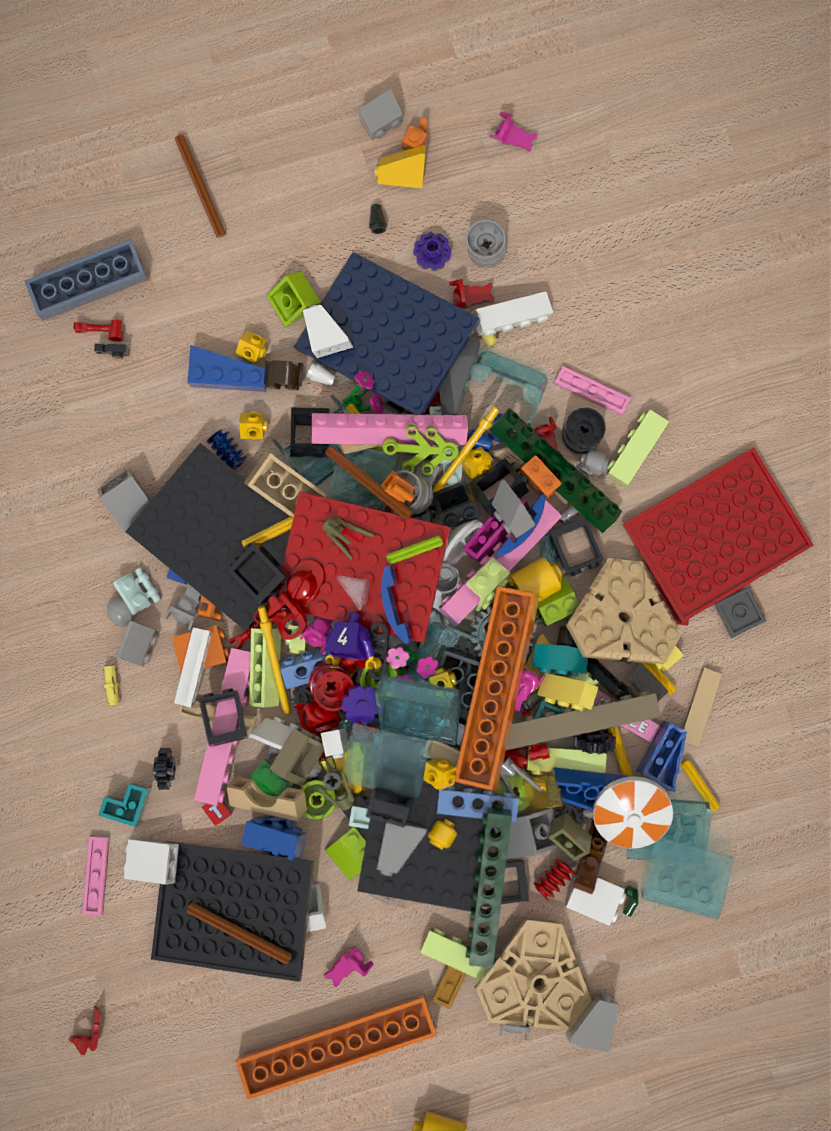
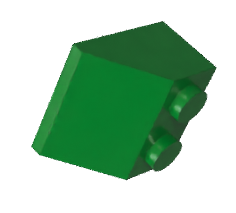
M263 759L249 778L254 780L260 790L271 796H280L287 787L292 788L295 783L283 779L271 771L272 763Z

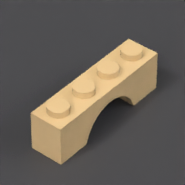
M236 776L227 786L229 803L233 807L298 821L307 811L303 790L287 787L280 796H271L260 790L253 779Z

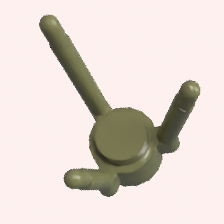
M330 517L323 525L322 530L327 533L326 535L335 542L349 559L353 558L352 555L336 538L339 537L347 544L351 543L341 534L343 530L341 525L364 535L374 536L373 533L347 523L339 517L336 520Z
M327 762V763H326V766H327L328 770L330 771V770L332 769V767H331V765ZM342 771L341 774L346 790H343L340 785L338 787L339 792L335 795L336 800L321 787L318 790L333 803L336 809L341 808L342 811H345L355 804V798L351 792L346 774Z

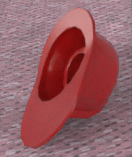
M304 560L292 572L287 581L286 592L299 605L307 604L315 597L324 579L322 566L316 561Z

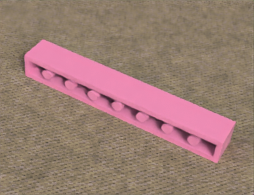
M312 413V444H383L386 438L392 437L400 444L419 445L414 438L408 437L406 434V427L414 424L417 426L418 432L430 445H437V443L433 439L427 438L425 430L428 426L436 427L437 433L445 442L465 445L468 434L467 415ZM412 428L408 432L414 433L416 430ZM434 430L428 431V434L433 435L435 433Z
M545 500L541 519L533 533L514 551L495 560L510 571L562 515ZM512 532L505 536L513 542L517 539ZM499 542L492 550L496 553L502 543ZM495 553L491 557L487 555L479 563L481 567L477 571L473 569L466 576L468 581L494 558ZM460 582L457 588L453 590L455 594L451 598L447 596L440 603L442 607L438 610L455 627L474 609L481 599L466 586L467 582L465 584Z
M231 648L220 694H222L223 690L233 688L234 691L237 690L241 706L246 708L248 702L246 692L247 688L250 689L251 652ZM235 699L218 702L211 728L213 736L237 731L240 722ZM238 741L213 747L207 744L194 801L218 807L219 802L223 803L225 791L222 790L224 783L227 784L230 772H227L229 764L232 765L235 753H232L233 745L237 746Z

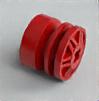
M333 663L319 664L313 669L308 680L309 690L319 706L331 711L342 709V696L348 694V689L354 686L353 681L344 668L340 665L334 666Z

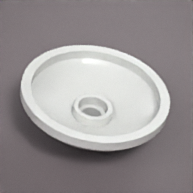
M479 520L468 521L459 525L454 530H450L443 563L448 562L455 565L466 555L463 547L481 528L482 523Z

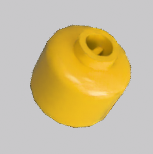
M444 819L443 822L440 820L435 821L428 833L429 842L441 850L449 848L457 836V831L454 829L455 824L447 819Z

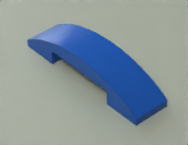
M544 494L540 495L527 511L533 517L532 520L535 526L519 536L514 542L508 538L493 556L495 559L514 551L533 533L544 510L546 497Z
M393 565L385 566L381 586L384 610L394 632L407 644L413 642L408 622L400 624L390 587L398 584Z

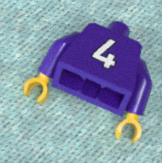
M351 612L348 622L337 621L333 629L326 636L324 651L329 654L325 659L327 664L339 665L341 658L357 660L368 658L366 668H380L381 661L379 658H374L375 652L369 631L359 624L360 614Z

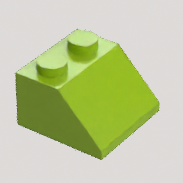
M302 271L286 275L267 295L268 300L285 327L304 317L303 310L308 309L311 305L321 304Z
M564 576L562 577L561 590L538 603L537 610L543 618L545 627L572 615L579 605L574 591Z
M352 827L325 850L349 881L361 872L366 840L356 827Z

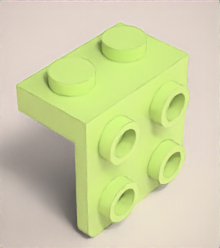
M494 558L466 584L468 588L481 598L476 608L478 612L482 609L486 610L493 601L491 600L495 597L497 586L505 588L509 583L507 579L510 572Z

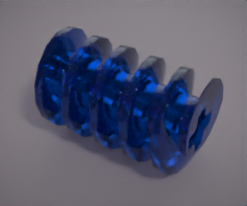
M219 430L207 440V443L212 444V450H217L215 453L217 457L221 456L220 459L235 470L244 463L247 456L240 457L243 452L242 449L236 451L235 449L238 447V444L231 445L234 438L227 439L226 437L229 435V432L223 433L222 430Z

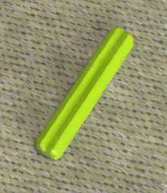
M435 536L386 555L389 564H393L442 546L443 540L441 536Z

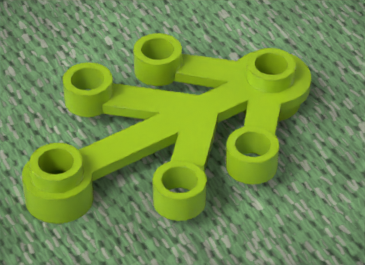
M414 424L406 427V434L408 437L414 438L419 445L400 444L392 437L386 438L382 444L383 451L389 455L396 452L418 453L402 464V470L413 472L414 466L427 456L436 454L431 461L422 464L421 470L425 475H430L433 472V468L443 460L451 461L458 455L457 446L453 442H445L434 426H428L425 433L427 438L433 439L438 446H431L418 432L417 426ZM412 428L416 430L414 433L408 432ZM434 430L435 433L433 435L428 434V431ZM392 445L394 449L388 450L387 447ZM446 450H451L452 453H451V454H446L445 451H446ZM406 465L412 466L410 469L404 468ZM429 466L430 470L425 471L424 468Z

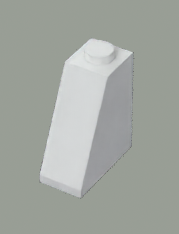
M311 305L308 309L303 310L311 349L317 358L353 348L352 342L322 305Z

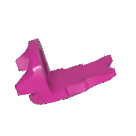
M500 111V116L505 121L499 124L495 135L490 134V137L506 145L520 146L530 152L532 149L531 142L537 138V134L526 133L524 129L518 128L516 124L512 123V114Z
M316 616L312 623L308 624L300 640L304 638L313 647L322 646L320 653L324 654L325 638L328 635L327 632L331 628L333 620Z
M524 669L515 707L517 712L520 711L522 702L527 699L529 694L533 693L536 687L538 688L546 676L545 674L541 679H538L535 673Z
M354 945L340 955V959L334 963V966L329 971L324 973V977L332 979L333 985L337 987L340 981L352 971H357L365 977L374 964L372 961L364 964L362 953Z

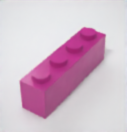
M521 497L519 500L522 502V504L528 511L530 509V506L527 503V501ZM495 516L493 518L489 517L463 547L467 556L477 564L487 555L491 557L495 553L492 549L499 542L503 543L506 540L505 536L508 533L502 526L504 521L499 522Z

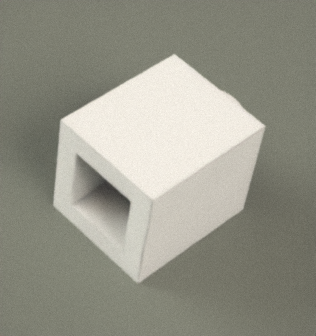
M346 728L321 733L325 756L332 755L333 759L344 757V753L350 751Z

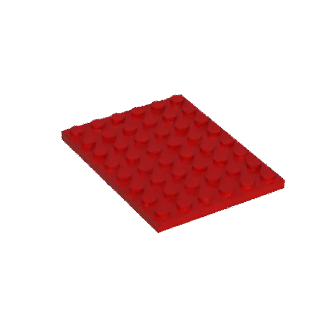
M755 448L748 450L622 524L681 623L814 546Z
M299 492L283 568L291 575L295 567L304 560L316 561L323 568L324 579L311 602L299 605L305 614L334 621L348 622L349 615L353 612L361 615L359 624L365 628L370 629L373 624L384 622L389 627V634L397 636L387 619L381 590L385 566L393 565L398 584L390 587L400 624L408 622L412 640L424 643L451 527L414 518L404 519L398 514ZM330 517H333L335 520L339 517L347 523L373 533L374 536L370 537L341 525L343 527L341 534L351 543L347 544L339 537L336 538L352 555L353 558L349 559L335 542L326 535L327 533L322 528ZM435 536H441L443 540V545L393 564H389L386 555ZM287 581L278 589L276 594L278 598L280 592H286ZM286 604L281 607V608L289 609ZM379 626L377 629H375V631H378V632H382V633L385 632L384 630L381 629V626Z

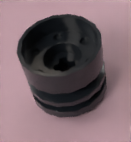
M588 407L573 411L568 416L562 430V441L565 447L576 454H587L590 449H596L606 431L602 415ZM580 430L582 433H586L584 437L582 434H579Z

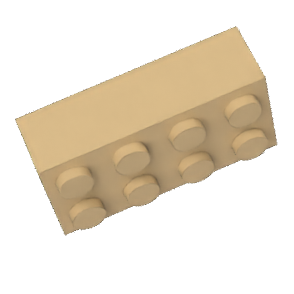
M265 452L244 482L245 485L292 518L294 517L299 492L332 499L268 452Z

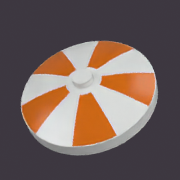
M624 777L611 782L601 790L594 803L593 817L598 832L608 842L623 848H641L655 843L665 835L672 823L673 808L669 795L658 783L643 777Z

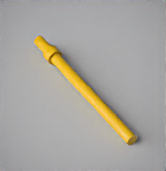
M493 406L487 416L481 419L479 427L434 486L433 492L439 491L445 486L485 430L491 427L493 419L500 411L497 406Z
M259 606L258 611L261 620L259 624L261 631L264 632L283 714H290L291 710L271 631L273 628L272 623L268 621L266 607Z

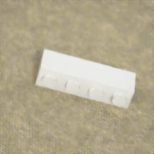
M545 291L478 308L473 312V315L481 320L476 328L478 336L485 335V337L496 334L497 331L508 332L516 326L524 328L531 325L532 322H546L552 315L553 310Z

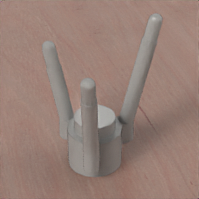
M509 756L504 758L500 777L509 793H513L505 776L511 777L516 772L538 791H542V788L527 773L520 769Z

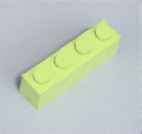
M649 410L647 414L643 412L637 421L640 423L637 430L635 428L631 430L627 437L630 439L627 445L622 444L617 452L620 456L616 461L612 460L607 467V470H609L607 476L625 488L629 485L669 423L668 420L652 410Z
M251 628L249 706L275 707L279 706V693L264 632L261 631V628ZM272 628V636L278 660L280 661L281 636L278 629Z
M548 748L550 758L544 760L540 758L531 761L527 749L528 760L526 770H531L530 774L542 775V771H547L551 774L554 767L606 773L607 754L605 753L588 754L582 750Z
M436 927L434 930L429 929L420 953L479 980L481 979L488 967L469 966V958H465L466 946L468 945L463 944L461 938L456 936L450 938L445 935V931Z

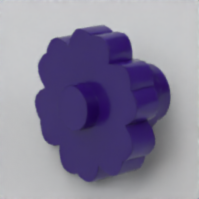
M432 232L422 234L420 241L415 242L413 250L414 256L417 257V264L424 270L430 267L432 271L443 269L445 262L450 261L452 248L448 246V239L442 234L435 236Z
M360 684L350 687L348 694L342 696L341 703L346 718L351 720L352 723L360 721L362 724L372 722L375 719L374 714L381 712L382 705L376 689L370 685H366L363 688Z

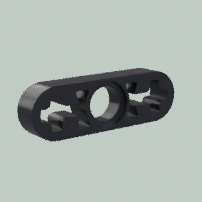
M377 622L370 628V639L373 649L376 645L384 648L382 656L374 655V658L384 659L380 666L383 672L378 676L377 672H374L375 667L369 669L370 676L375 680L384 678L388 673V662L386 659L389 656V627L384 622ZM379 626L385 631L381 634L380 640L385 639V643L381 641L374 642V639L377 640L379 634L375 632V629Z
M588 658L587 671L613 697L620 700L619 697L627 696L629 693L628 689L596 658Z

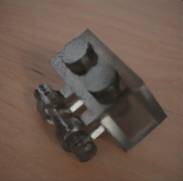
M642 663L638 664L625 677L630 682L628 686L621 681L628 689L629 693L627 695H631V698L637 697L632 692L634 688L639 693L650 691L651 694L656 693L658 701L669 692Z

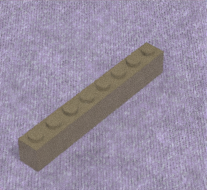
M650 691L641 692L639 697L631 698V695L619 697L620 701L613 703L612 699L600 701L601 705L592 707V710L583 708V711H574L573 708H567L562 710V714L555 715L554 712H548L543 714V718L535 719V716L523 718L524 722L520 723L512 720L506 750L661 717L656 693L651 694Z

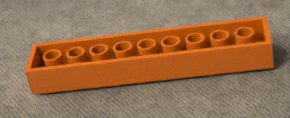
M497 586L455 773V782L488 790H497L540 598L536 594Z
M421 994L238 1056L235 1062L247 1100L435 1037L437 1032L425 995Z

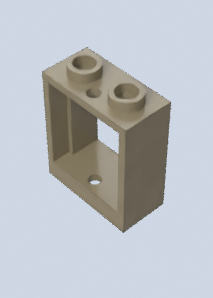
M293 728L271 765L270 770L283 779L303 786L324 751L323 743L320 742L322 738L303 728L301 731Z

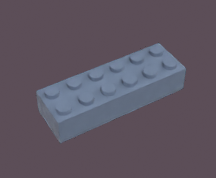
M130 239L27 279L25 284L37 315L44 321L144 282L148 278L136 247Z

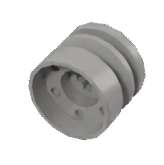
M486 219L479 220L468 229L466 235L468 255L476 265L484 268L493 267L504 259L507 247L505 232L501 225ZM485 244H488L489 249H486V247H484V245H485Z
M407 470L397 471L396 473L410 481L415 487L413 500L411 502L406 500L404 504L413 511L412 515L426 511L433 499V489L430 482L425 477Z

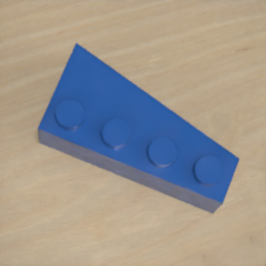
M190 345L187 381L190 387L266 392L264 368Z
M554 767L546 781L547 796L593 811L595 800L604 787L615 780L633 776Z

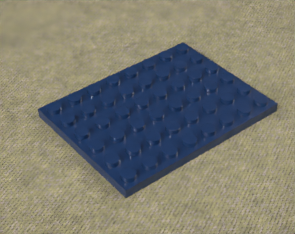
M353 252L320 304L349 338L353 348L317 358L311 349L307 327L294 348L356 383L358 382L354 377L358 371L369 373L371 379L374 380L373 388L370 389L372 392L414 415H423L481 320L477 316Z

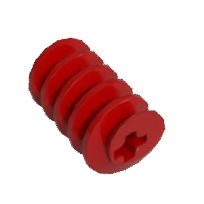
M556 859L557 867L550 865L549 867L552 872L550 873L545 870L546 878L539 876L538 878L541 883H533L536 890L547 901H549L547 896L555 897L553 890L560 892L558 885L566 886L564 879L571 881L569 873L576 874L564 861Z

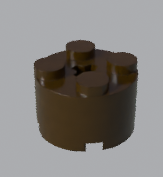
M266 360L264 384L269 389H280L281 386H285V389L299 391V387H302L304 364L298 362L297 366V364H293L291 361L271 360L270 362Z

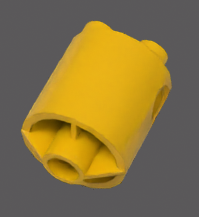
M542 556L510 574L507 580L510 585L509 589L536 594L540 596V602L561 590L562 574L556 563L548 562Z
M426 1110L421 1122L415 1120L412 1131H466L468 1124Z

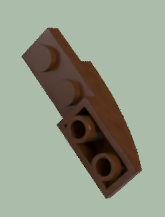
M592 820L588 831L592 836L590 852L579 860L573 887L589 894H593L601 861L607 845V840L598 832L594 820Z

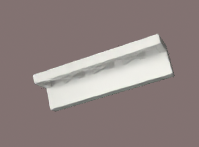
M193 627L174 701L175 704L194 708L213 632Z

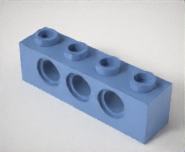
M321 649L316 651H306L295 657L288 656L280 660V669L286 689L307 684L309 675L318 666L316 663L318 661L326 663L325 659L329 654L327 652L321 654ZM300 666L305 667L303 670H297Z
M450 786L438 791L436 813L482 819L483 813L486 814L487 807L492 808L493 802L500 800L503 804L502 809L511 810V822L516 823L519 798L514 797V793L503 792L501 796L495 795V791L483 790V793H475L473 788H463V791H457L454 786ZM455 796L463 798V804L459 807L452 804ZM475 798L483 800V805L479 809H475L472 806Z

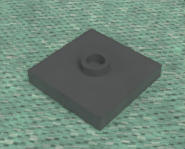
M749 587L714 604L730 638L766 622Z

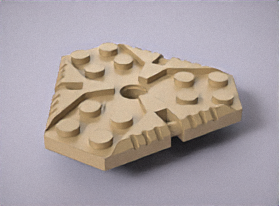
M606 559L588 588L590 592L583 596L566 624L582 656L586 658L621 660L624 657L627 658V661L664 664L682 635L678 625L672 618L673 616L670 614L665 602L661 601L658 596L660 593L656 589L642 561ZM652 599L655 605L651 606L649 600ZM619 615L624 618V622L620 620ZM623 645H627V650H623Z
M525 919L502 949L504 952L501 956L495 958L493 968H488L474 987L486 1019L489 1023L526 1026V1023H531L533 1027L570 1031L592 1000L579 966L574 965L573 960H575V956L563 925L560 922ZM511 956L514 959L509 965L506 963V961ZM566 964L567 968L562 969L561 966ZM541 978L540 984L534 986V981ZM528 1010H532V1016L528 1015Z

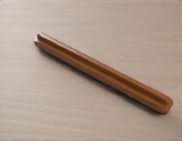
M180 134L175 137L177 146L216 237H223L226 235V232L184 135Z
M328 447L325 454L404 519L411 517L413 511L385 492L378 482L336 448Z
M190 903L187 908V913L284 964L290 962L292 954L195 903Z

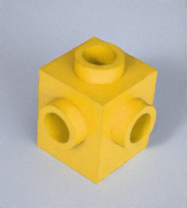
M247 330L240 338L235 354L256 364L260 358L263 359L268 350L265 348L268 340Z
M241 412L239 421L240 439L258 440L264 438V432L268 431V421L264 420V413Z
M480 446L470 450L462 461V468L470 479L474 480L491 468L492 457L489 452H485Z
M444 668L435 670V674L429 677L430 681H427L430 692H434L435 696L441 695V698L451 695L457 684L455 674L451 673L450 669L444 670ZM438 681H443L445 686L440 687Z
M440 757L428 761L425 765L423 780L434 788L443 790L454 785L457 767Z

